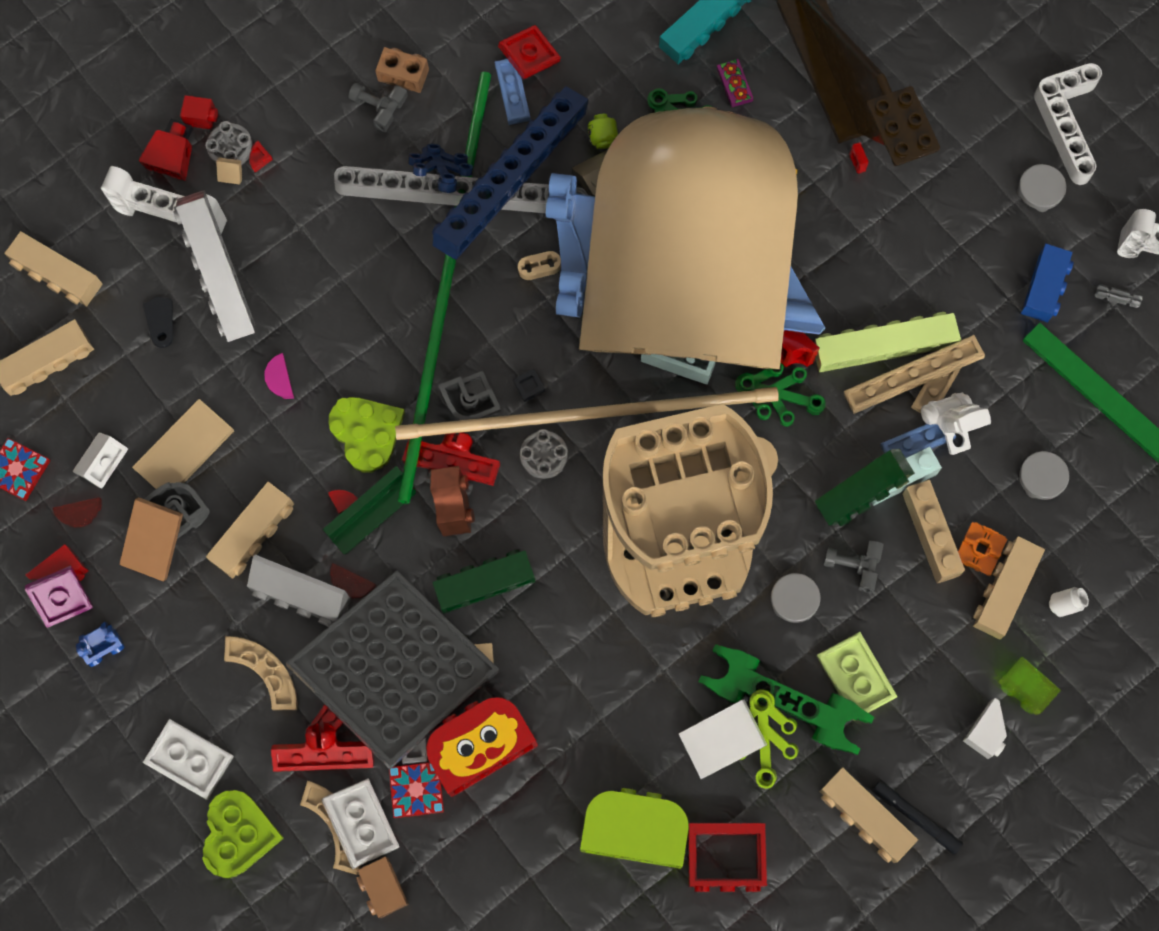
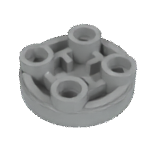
M224 121L210 133L205 146L215 164H217V160L220 157L241 160L242 165L250 157L253 141L249 132L244 127Z
M1038 164L1031 166L1023 173L1019 181L1017 193L1030 207L1037 209L1039 212H1046L1048 209L1057 206L1066 193V181L1061 172L1050 165Z
M541 429L524 440L520 450L521 463L524 469L534 477L541 479L554 477L566 466L568 460L567 446L564 440L556 433Z
M1047 451L1033 453L1022 463L1019 479L1023 489L1030 498L1049 500L1057 497L1065 490L1069 482V470L1066 463L1058 455Z
M800 573L787 574L775 583L771 592V604L775 614L783 620L792 623L809 620L816 613L820 605V591L816 583L808 576Z

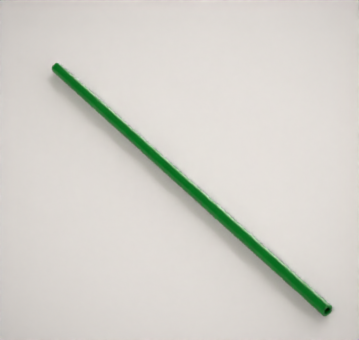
M489 72L480 73L465 154L468 156L467 163L471 164L473 169L491 80ZM458 189L457 191L461 194L466 193V191L463 189ZM445 254L413 424H425L456 263V260ZM422 436L409 440L398 502L403 504L410 503Z

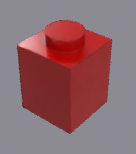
M185 95L180 117L183 123L192 127L212 130L213 122H216L218 118V109L215 108L212 99Z

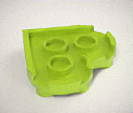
M341 398L333 406L329 414L328 424L331 433L336 439L345 444V456L353 468L363 473H373L389 463L397 441L395 426L402 424L405 410L361 398Z
M237 790L224 791L217 795L209 804L207 824L211 833L205 839L202 860L206 868L214 875L223 878L236 877L250 868L283 840L284 837L250 796Z

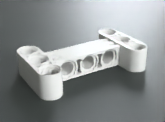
M114 166L109 168L101 186V190L113 208L127 216H133L135 210L177 222L173 213L175 211L174 207H176L177 199L185 197L135 182L128 172ZM207 195L222 234L227 219L217 200ZM142 196H147L146 199L139 201ZM169 202L166 207H160L163 203Z
M1139 209L1132 214L1121 230L1117 249L1118 255L1125 258H1135L1141 251L1159 255V241L1156 239V237H1159V224L1155 223L1156 214L1153 211Z

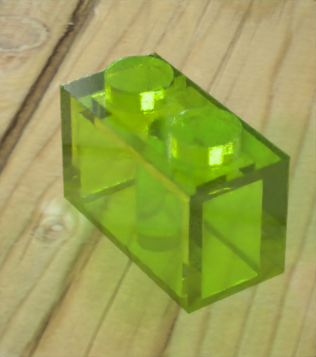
M1023 657L1016 660L998 681L1002 685L1001 689L1008 696H1015L1021 702L1020 705L1029 714L1034 713L1035 715L1042 713L1061 691Z

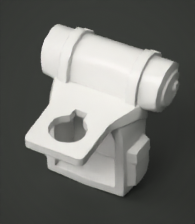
M963 392L954 393L951 397L939 401H930L921 409L923 421L929 425L938 424L942 430L951 455L971 448L968 431L991 424L988 409L972 404L971 398ZM955 433L960 434L963 438L960 447H956L953 444Z

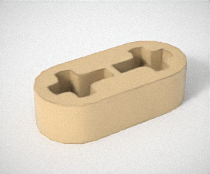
M553 251L524 257L518 263V273L525 280L554 275L561 268V258L559 254ZM548 259H552L555 262L554 267H550L547 264ZM526 264H529L530 267H533L531 269L532 272L527 273V270H525Z

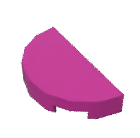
M283 353L273 357L267 364L265 382L269 390L283 399H294Z

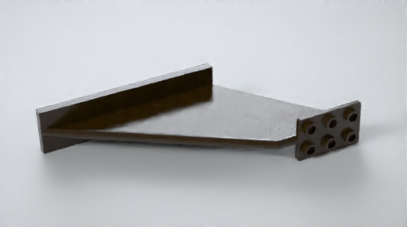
M775 0L838 144L860 136H866L885 145L894 166L913 161L940 150V145L914 88L909 86L892 92L883 72L835 22L826 0Z

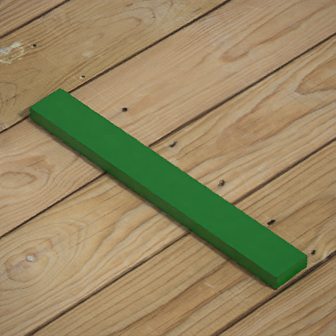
M1039 323L1022 341L1159 463V428L1047 328Z

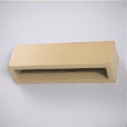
M21 231L4 253L9 258V264L18 271L26 270L29 272L28 276L37 282L43 280L48 283L46 286L57 294L60 291L65 293V297L76 305L80 302L87 307L103 285L96 275Z
M74 319L0 360V384L10 396L20 394L26 390V387L44 381L53 372L64 370L68 367L69 363L87 357L94 348L82 327Z
M927 480L908 486L902 495L936 583L959 577L965 571L931 481Z
M267 482L207 554L206 558L232 579L236 575L239 576L245 570L246 562L250 557H254V555L260 552L261 544L264 540L274 535L278 528L277 525L282 518L286 519L291 514L292 506L294 505L293 501L270 482Z
M1019 536L1013 542L1008 541L1003 551L1006 557L1003 563L999 562L993 572V575L996 576L993 585L989 583L983 593V597L986 600L983 606L978 605L974 612L973 618L976 621L973 627L999 640L1006 635L1045 551L1044 548Z
M843 767L819 791L823 795L821 799L830 808L835 806L841 812L840 817L849 826L854 824L860 830L859 836L869 845L873 843L879 849L877 853L886 862L892 861L897 863L918 841L902 823Z

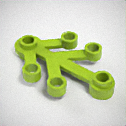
M760 689L751 695L749 709L754 718L758 715V727L767 743V746L760 749L761 769L756 774V783L761 788L768 789L777 780V774L771 768L770 741L783 752V756L786 759H794L799 752L796 744L788 743L769 725L768 715L780 724L781 730L788 735L795 732L797 722L792 718L784 716L774 706L775 699L769 691ZM765 698L767 705H760L758 699ZM785 723H792L793 730H787ZM792 747L795 750V754L789 755L786 752V748ZM763 773H770L771 779H764Z

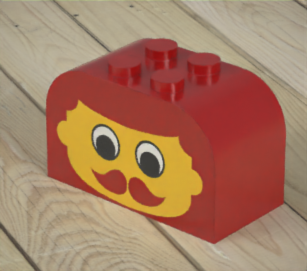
M496 697L489 698L481 703L475 701L464 708L466 712L461 715L453 714L444 719V725L437 728L431 734L427 743V757L446 792L451 797L538 746L519 710L509 700Z

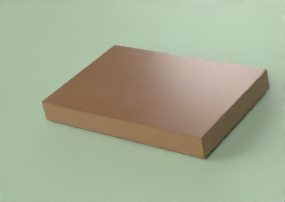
M139 497L135 499L119 565L164 582L168 577L183 514Z

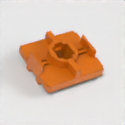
M972 522L959 547L958 553L965 566L991 576L1008 539L986 526ZM978 543L987 547L984 554L976 551Z

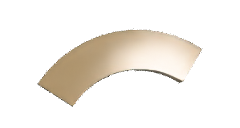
M225 636L224 661L245 665L260 675L269 690L272 710H298L294 683L281 661L269 650L253 641Z
M307 781L300 805L317 813L330 828L335 844L333 868L359 875L357 870L360 869V866L352 869L322 802V798L333 793L316 783Z

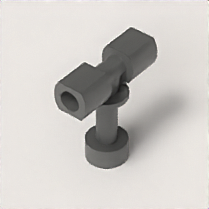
M354 83L348 98L356 103L363 100L375 106L378 114L373 120L374 127L386 132L394 120L393 113L395 109L402 107L408 94L406 89L395 85L388 97L382 96L378 98L365 92V86Z
M869 541L866 554L861 555L860 559L837 554V549L827 547L823 566L833 568L834 564L857 568V574H861L858 590L873 593L878 575L875 573L876 564L881 560L884 544Z

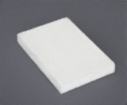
M741 700L679 733L701 779L767 746L745 700Z
M169 719L143 763L208 800L234 756Z
M369 778L322 798L323 805L352 869L399 848V844Z

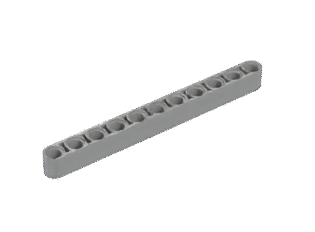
M349 166L339 167L334 173L335 190L344 196L457 206L464 195L457 191L453 193L435 191L433 188L438 187V179L440 178L437 174L416 176L413 172ZM455 176L457 180L456 190L463 189L469 193L478 178ZM341 179L350 180L348 183L340 182ZM371 181L373 184L365 185L363 182ZM525 182L501 210L546 213L549 185ZM388 183H394V184H396L397 186H395V187H388L387 184H388ZM412 185H417V186H419L420 188H419V189H412V188H410V186H412ZM576 187V193L588 195L584 189ZM531 195L535 197V199L529 200L526 198V196Z

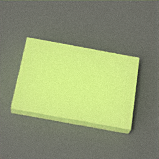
M861 632L817 654L818 660L838 695L853 701L867 713L898 697Z

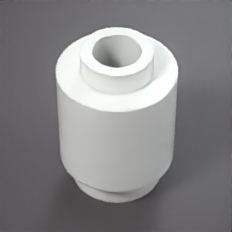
M1076 587L1053 593L1049 601L1051 611L1059 617L1083 611L1089 604L1085 590Z

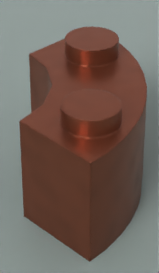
M459 466L431 470L430 490L435 503L437 525L443 536L471 533V523L475 521L474 511L472 508H469L466 490L469 488L468 478L466 475H462Z

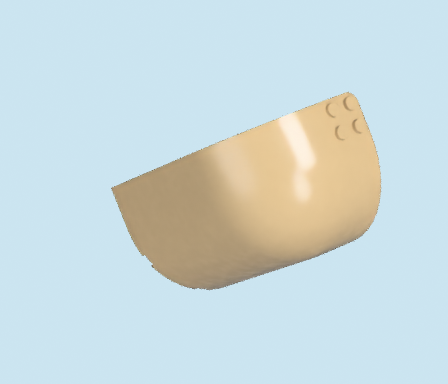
M714 107L685 108L647 114L630 123L617 135L604 157L597 180L579 350L605 353L657 354L668 357L697 358L763 369H780L798 188L796 169L790 150L782 136L772 126L758 119L729 111L717 110Z

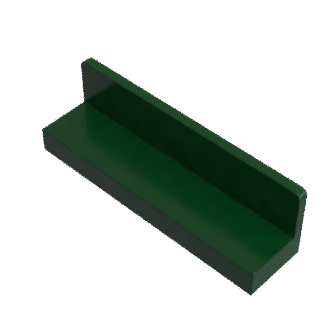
M397 466L323 528L325 534L344 555L404 505L398 502L403 473ZM412 488L411 498L417 493L414 488Z

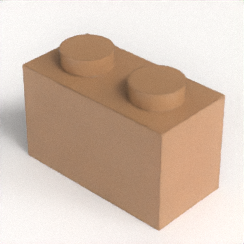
M384 857L357 870L360 876L356 879L362 892L366 890L370 900L367 901V905L372 915L377 914L378 918H383L409 905L389 858Z

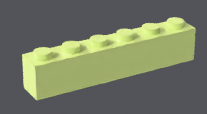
M939 312L929 318L917 316L902 323L896 320L887 323L886 326L869 325L859 331L847 329L837 335H831L830 333L819 335L814 341L820 347L815 359L818 371L825 372L937 351L959 342L961 338L954 313L946 314V312Z

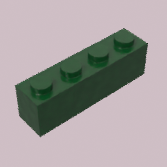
M900 448L892 449L815 500V503L829 526L838 524L841 527L852 520L851 516L856 512L861 514L870 509V503L874 500L879 502L890 495L889 490L896 487V489H899L909 483L908 478L915 473Z
M517 549L508 552L504 558L498 560L496 557L483 561L481 566L474 568L473 565L460 569V573L440 575L437 577V581L432 583L441 610L445 614L535 583L536 581L526 551L520 552Z

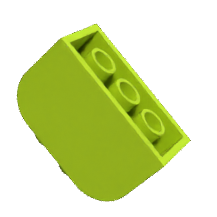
M621 788V792H603L593 798L588 805L580 851L681 869L683 867L688 835V819L679 805L672 801L661 799V794L647 792L646 796L636 795V790Z

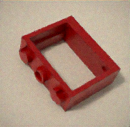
M689 823V887H694V892H710V887H720V892H735V887H745V892H761V887L767 886L765 823ZM696 835H756L757 879H697Z

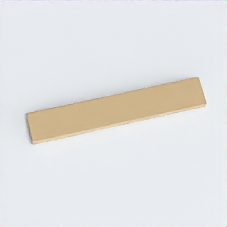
M972 335L844 391V396L853 414L983 359L985 354L975 335Z

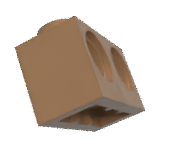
M384 47L375 71L379 82L393 86L398 85L404 89L421 93L429 67L427 59L419 54L411 55L397 48L389 49ZM390 64H397L394 67H388ZM413 69L418 70L415 73H410V71Z

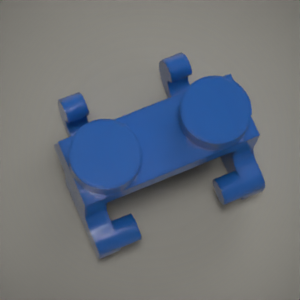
M103 622L99 628L86 635L82 634L79 636L76 651L87 665L93 667L103 660L102 656L109 652L112 655L117 654L125 646L116 629L114 630L112 625H108L107 622Z

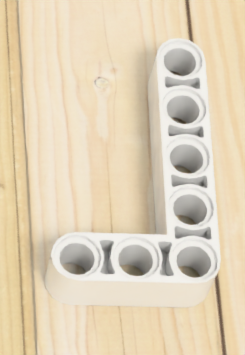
M1093 63L1042 79L1034 94L1035 102L1069 177L1078 185H1084L1090 180L1096 170V163L1067 99L1094 90L1102 76V70ZM1052 109L1059 111V113L1053 112ZM1061 129H1065L1069 133H1064ZM1070 149H1075L1078 153H1074ZM1079 168L1086 170L1087 173L1081 172Z

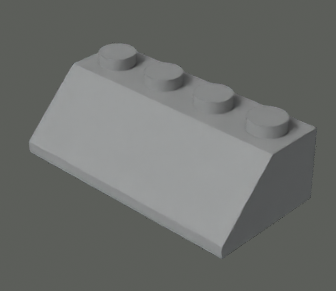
M254 555L247 584V587L253 591L252 596L264 601L266 597L273 599L276 606L286 610L290 606L297 609V614L309 619L311 615L320 618L318 622L328 627L347 612L352 599L345 590L258 555Z

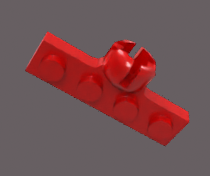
M460 432L459 435L456 433L445 434L440 445L421 441L417 467L436 470L459 466L462 475H466L468 480L494 486L500 462L471 454L470 449L473 440L467 433ZM409 440L402 458L403 463L406 461Z
M325 722L323 723L324 732H321V734L319 723L310 725L306 729V742L303 744L272 745L271 747L273 772L373 768L374 756L373 752L362 741H338L335 728Z

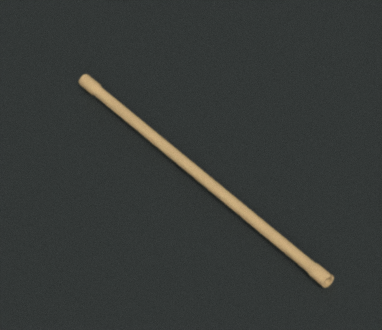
M777 387L755 389L753 391L420 425L408 424L395 426L396 439L404 440L421 436L704 408L719 404L733 405L753 402L778 401Z

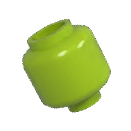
M607 114L595 115L594 120L590 121L587 125L589 141L597 149L609 148L618 135L616 120L608 117Z

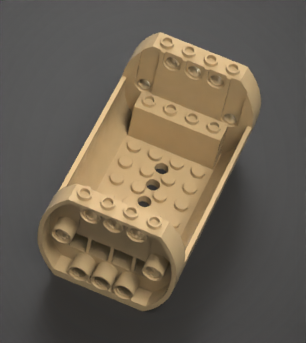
M714 405L618 428L615 430L608 445L603 467V546L611 577L620 593L634 608L644 615L651 614L652 617H658L666 614V610L675 608V611H683L690 608V604L699 603V606L712 603L715 598L722 597L723 600L737 597V593L741 591L747 578L752 560V551L763 536L770 517L773 498L772 478L767 458L756 434L742 417L726 405ZM729 529L731 535L723 537L721 532ZM628 551L635 559H626L624 553ZM711 579H716L719 581L720 587L718 589H711L708 587L707 582ZM686 585H693L697 592L694 595H688L684 592L683 588ZM662 590H669L673 594V598L669 601L662 600L660 597Z

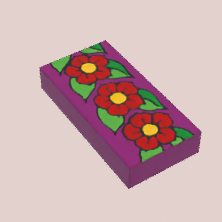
M739 59L717 65V71L731 108L752 102L753 95Z

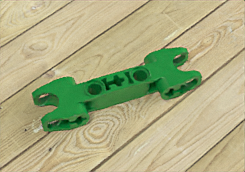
M715 644L712 651L728 662L729 671L721 679H712L701 675L699 683L712 690L720 698L733 704L743 700L745 694L751 696L756 691V686L759 683H767L770 687V693L774 696V706L777 709L816 726L811 738L812 740L831 749L849 752L854 755L859 754L861 748L845 738L843 732L844 725L850 720H860L871 724L874 716L864 711L853 701L831 693L827 705L756 673L760 663L758 658L741 650ZM788 693L790 694V700L797 702V698L802 699L798 705L797 712L792 710L795 705L791 703L783 706L779 696H785ZM765 698L758 699L759 701L767 704ZM810 703L816 708L815 715L812 717L805 716L802 713V706L804 704Z

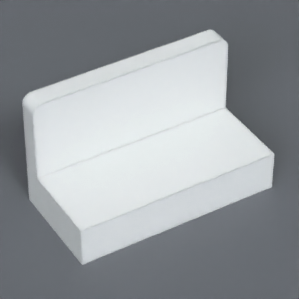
M99 432L73 472L102 489L128 448L111 436Z

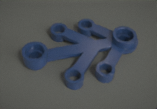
M431 143L423 147L422 154H409L408 164L413 166L414 175L426 176L428 172L436 168L440 176L438 179V190L444 193H453L457 188L455 175L449 173L448 170L459 173L461 176H471L473 172V166L467 163L468 156L466 154L457 153L453 156L445 153V150L438 144Z

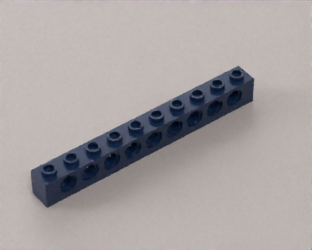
M567 86L560 93L556 92L551 103L548 106H544L540 110L538 117L528 123L522 135L518 134L513 145L509 149L506 148L502 152L500 159L489 166L485 176L476 180L473 189L462 196L456 208L452 207L447 213L446 219L442 223L436 224L432 231L433 246L457 260L585 116L589 99Z

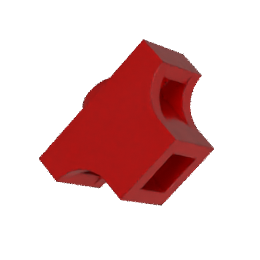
M784 330L780 362L785 367L793 363H800L808 367L814 363L820 347L803 332Z

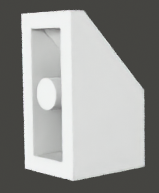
M994 698L988 703L963 740V742L987 759L994 755L998 757L1006 746L1003 741L1007 735L998 699Z

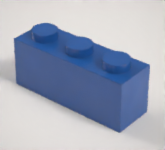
M1045 243L1035 266L1021 311L1022 315L1047 323L1052 316H1057L1061 305L1057 301L1059 295L1063 296L1067 286V282L1064 281L1065 275L1070 274L1074 264L1073 261H1070L1073 252Z

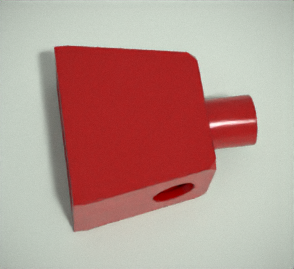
M173 122L169 133L161 130L155 131L139 159L145 169L185 181L192 151V145L183 137L186 127Z

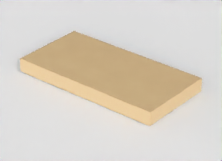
M198 399L132 468L155 489L168 482L185 483L234 432V429Z

